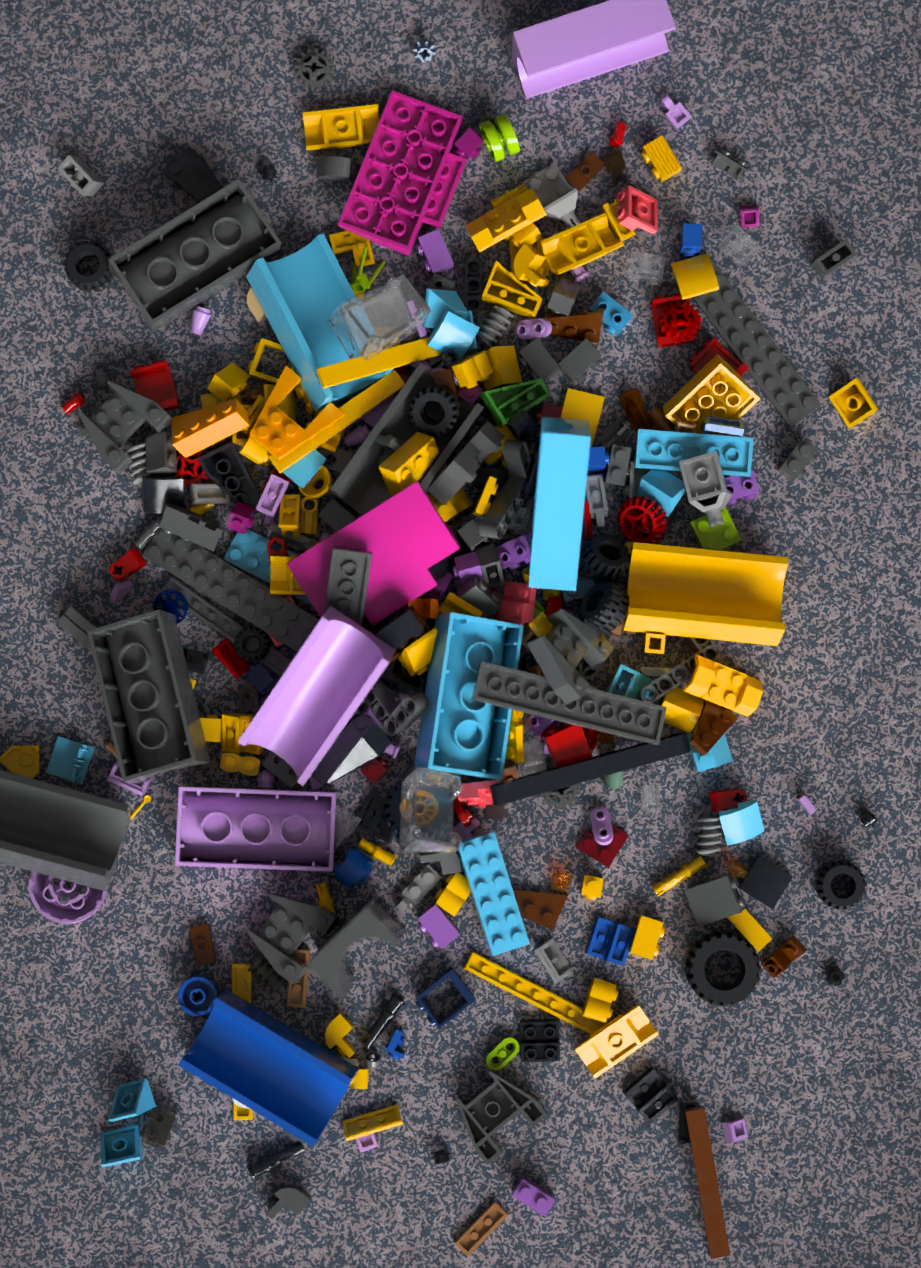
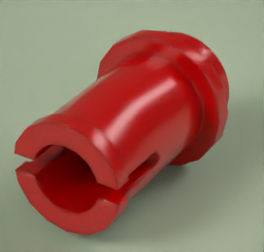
M616 122L613 134L609 137V144L611 146L619 148L620 145H623L622 139L627 129L625 123Z
M74 392L73 396L60 406L68 415L79 405L83 406V402L86 399L80 392Z

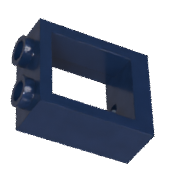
M451 968L416 996L417 1001L415 1004L422 1012L424 1010L429 1015L427 1019L433 1027L437 1025L440 1029L475 1002L476 997L456 971ZM450 978L466 1000L440 1020L423 997Z

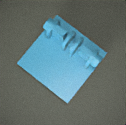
M58 736L46 773L71 782L83 784L94 747Z

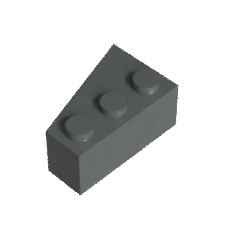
M168 502L159 521V527L162 528L161 531L167 534L173 533L181 539L191 541L211 551L215 550L222 532L221 522Z

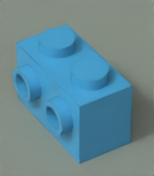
M603 291L588 312H595L598 309L605 308L602 324L605 326L604 329L609 334L614 335L615 333L618 336L630 322L633 314Z

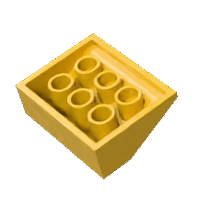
M717 354L663 406L665 416L675 425L678 418L684 422L685 420H688L689 423L696 422L697 426L694 433L702 434L706 415L739 420L761 398ZM712 432V435H723V434H724V433H720V432Z

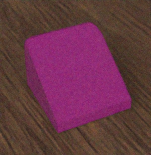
M758 205L739 206L740 227H760Z

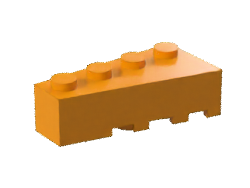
M235 398L173 417L171 421L172 445L187 458L250 426L249 412Z

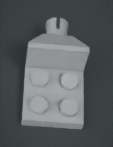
M556 163L551 164L523 181L528 190L533 188L547 214L544 216L545 219L556 222L562 221L567 229L581 224L575 215L578 191L576 188L574 190L571 189Z
M714 451L679 461L689 503L706 513L709 527L724 524L721 509L725 508L732 494L726 488L718 452Z

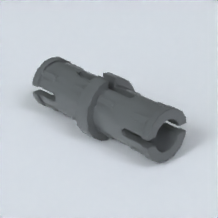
M160 514L148 526L146 525L142 533L133 540L141 550L153 537L157 536L156 533L161 529L159 527Z

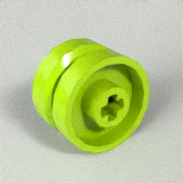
M505 113L494 117V125L489 120L479 123L483 142L495 163L505 158V151L511 156L520 152L517 137Z

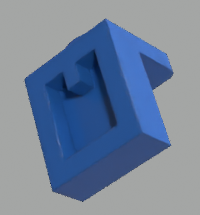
M396 1027L386 1047V1051H388L389 1056L395 1059H399V1057L403 1059L405 1053L396 1049V1046H401L405 1036L402 1035L403 1030Z

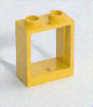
M261 338L260 343L257 342L255 345L254 353L256 355L254 360H250L247 371H250V377L276 385L278 378L257 372L265 346L284 352L281 344Z

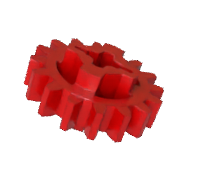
M677 301L676 305L669 303V308H663V313H660L659 326H661V332H666L667 338L672 335L674 341L677 337H680V340L683 341L685 336L691 339V333L693 335L697 334V329H700L701 316H699L698 309L694 310L693 304L687 306V301H685L681 305Z
M201 450L191 456L199 457L203 454V451ZM178 451L179 456H176L177 473H174V476L181 475L182 478L190 476L194 479H183L186 489L191 484H203V479L209 480L204 470L201 475L198 474L199 468L202 466L197 458L194 460L188 459V457L185 458ZM182 461V467L178 471L179 463ZM186 461L193 466L195 475L187 470Z

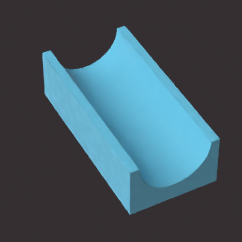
M324 234L316 236L308 245L282 259L265 262L262 257L255 261L246 278L294 372L301 377L300 383L315 412L324 409L329 402L335 404L363 392L391 373L393 369L324 389L316 372L318 368L383 350Z
M542 417L532 521L533 540L531 563H529V587L576 591L591 437L588 420Z
M453 612L438 614L434 626L438 631L431 662L429 663L425 695L428 698L429 706L421 716L414 768L464 774L483 779L502 780L512 710L471 699L480 661L518 670L524 625Z

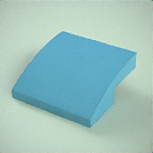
M445 310L438 327H434L426 345L443 354L447 350H454L458 354V361H460L473 342L480 327Z
M315 449L282 473L303 489L327 459Z
M757 799L738 803V808L719 812L727 846L746 841L764 832Z

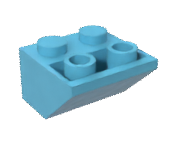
M620 664L607 692L637 700V692L654 680ZM644 691V697L647 698L649 692Z

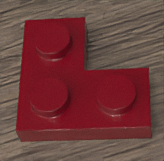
M612 825L613 840L607 845H600L595 841L592 834L585 831L576 848L609 868L629 835Z

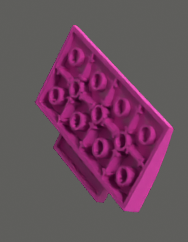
M391 91L338 226L410 256L422 223L441 229L467 163V159L450 153L460 130L463 116Z
M416 481L287 562V565L322 618L325 612L333 547L372 552L364 614L370 623L374 625L437 586L438 583L428 568L460 549V544L419 482Z

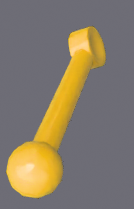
M150 795L144 796V800L130 815L131 820L146 802L151 801Z

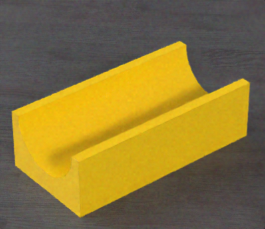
M633 542L626 592L629 595L630 605L624 619V631L778 646L786 625L785 622H782V593L789 557Z

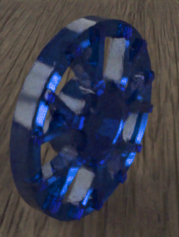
M166 589L160 592L154 599V611L160 609L175 614L177 624L186 618L189 606L187 599L181 592L174 589ZM172 593H173V594H176V599H175V600H174V599H171V594H172ZM162 594L167 596V601L161 597ZM182 599L184 605L179 606L177 601ZM157 603H162L163 608H158ZM179 609L184 611L183 615L178 613Z

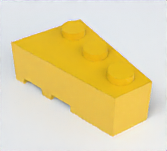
M496 260L482 294V300L523 317L536 319L542 304V298Z
M420 432L415 433L379 465L390 496L395 495L416 481L420 482L439 453L434 437Z

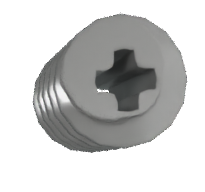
M499 306L493 307L495 313L489 312L488 316L490 319L485 318L484 323L486 325H481V331H478L476 334L478 340L488 348L493 347L492 342L498 343V340L495 338L496 336H503L500 333V329L507 330L504 324H511L508 318H514L510 312Z
M146 444L135 445L125 451V454L130 456L129 458L132 460L129 469L134 470L130 474L131 477L135 478L132 481L134 485L142 486V476L150 475L147 473L146 450H144Z
M703 817L698 819L697 822L703 824V826L697 827V830L703 833L697 835V838L702 839L701 842L697 843L702 849L697 850L696 853L702 856H721L716 854L717 851L721 850V847L716 846V844L721 843V840L716 838V836L722 835V832L716 830L722 827V824L717 823L720 817Z

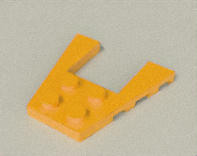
M287 366L284 368L250 432V436L278 460L300 447L305 441L314 438L322 430L332 426L337 420L345 417L341 410L329 402L304 430L281 411L277 406L301 381V377Z

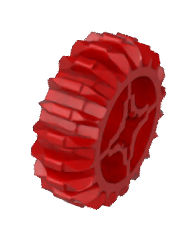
M643 495L633 496L620 506V511L617 513L619 519H617L616 523L621 524L618 530H623L622 536L628 537L627 542L633 540V542L653 544L664 536V531L667 528L665 523L668 520L663 518L666 512H661L662 505L657 506L656 500L651 502L650 496L646 498Z

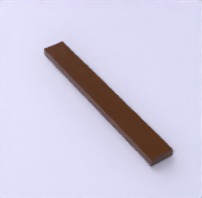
M705 1107L685 1109L710 1258L730 1256Z

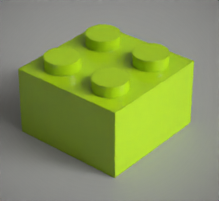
M726 507L721 509L724 520L722 525L717 524L715 527H709L707 515L688 524L700 549L722 551L742 540Z

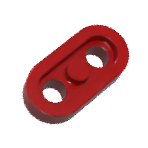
M453 794L451 796L453 808L464 827L467 828L472 824L471 820L473 817L468 809L464 811L462 808L465 806L464 802L459 801L458 797Z

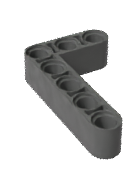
M507 439L503 444V455L509 477L480 523L479 533L482 537L501 539L527 497L522 494L530 468L531 457L525 441Z
M684 637L694 655L640 689L636 695L637 700L652 703L691 678L695 669L690 666V662H695L696 654L707 658L705 653L709 651L712 655L711 660L717 661L720 652L713 640L701 639V643H698L695 638ZM675 671L681 673V680L675 677ZM660 681L666 684L665 690L659 686ZM644 691L650 693V700L644 697Z
M380 677L364 698V701L388 735H395L407 730L429 706L428 698L424 693L409 696L398 705Z

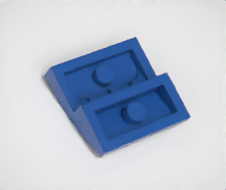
M596 916L585 953L624 966L636 929Z

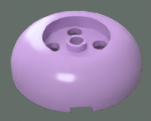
M31 872L29 894L34 906L43 916L57 923L72 924L91 917L101 907L107 892L62 879H59L60 884L58 886H53L52 880L55 879L54 877L36 872ZM68 883L72 884V889L70 890L65 888ZM84 886L86 888V892L84 894H79V887ZM63 895L68 896L69 900L67 903L60 901Z

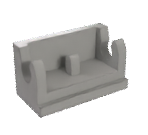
M553 938L535 948L537 955L555 984L571 974L572 969Z

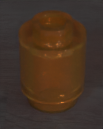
M656 407L648 414L650 424L655 430L672 431L674 429L672 426L674 423L665 416L663 409Z

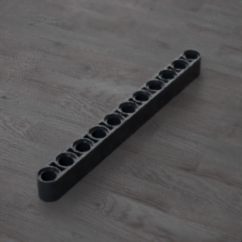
M686 732L676 733L660 738L659 745L644 742L489 786L494 806L511 803L690 752Z

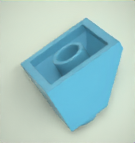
M426 289L424 328H437L445 310L467 320L468 311L456 291Z
M693 733L687 734L696 772L733 761L725 733L704 756L690 743Z

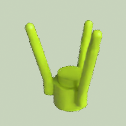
M367 247L363 249L357 274L356 263L353 262L350 286L356 292H364L365 289H370L372 282L386 263L383 260L368 280L367 275L362 272Z

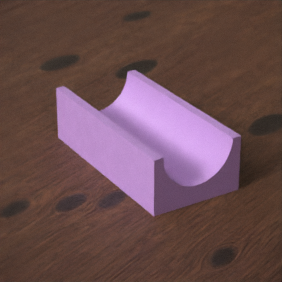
M609 0L513 32L511 57L525 98L527 99L667 53L669 48L664 33L675 30L676 26L667 0Z
M330 606L238 743L243 746L255 744L274 752L292 767L297 775V782L304 786L390 662L395 649Z
M181 786L178 791L175 866L333 872L337 792Z

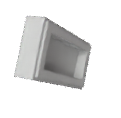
M216 483L191 484L189 486L192 504H227L230 502L229 496Z

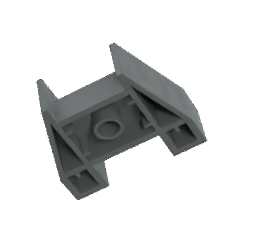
M108 381L107 384L115 393L89 419L80 410L78 414L101 458L120 475L132 462L129 456L120 449L123 443L145 421L160 433L172 421V418L155 401Z
M487 421L427 490L445 505L467 481L471 483L477 476L475 471L480 467L479 465L492 451L496 453L501 448L502 444L500 442L505 436Z
M560 609L547 616L546 619L553 627L546 637L542 635L527 645L553 691L565 704H568L580 698L589 686L587 681L575 670L579 661L583 658L593 667L605 661L614 647L601 633L563 609Z
M273 893L269 897L278 904L262 930L258 931L255 928H250L246 932L275 971L292 984L300 982L309 968L306 963L294 956L311 927H314L324 935L330 934L340 917L325 906Z
M489 1070V1074L495 1081L469 1103L466 1104L460 1096L456 1099L474 1149L487 1165L503 1153L502 1147L492 1135L521 1112L532 1127L548 1115L547 1110L535 1096L494 1070Z

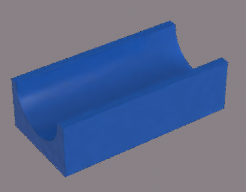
M226 989L214 1000L212 1004L214 1005L205 1025L178 1066L314 1147L360 1068Z

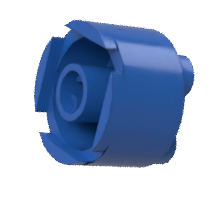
M351 847L345 854V861L342 864L339 863L333 870V873L336 874L335 879L352 892H355L356 889L354 887L356 885L361 886L372 872L373 868L370 867L372 863L375 865L377 863L376 860L359 847L355 849Z
M206 975L190 977L181 985L178 992L181 1008L192 1016L209 1013L213 1009L214 1005L212 1004L214 1000L220 995L217 983ZM201 991L202 997L200 999H197L196 993Z

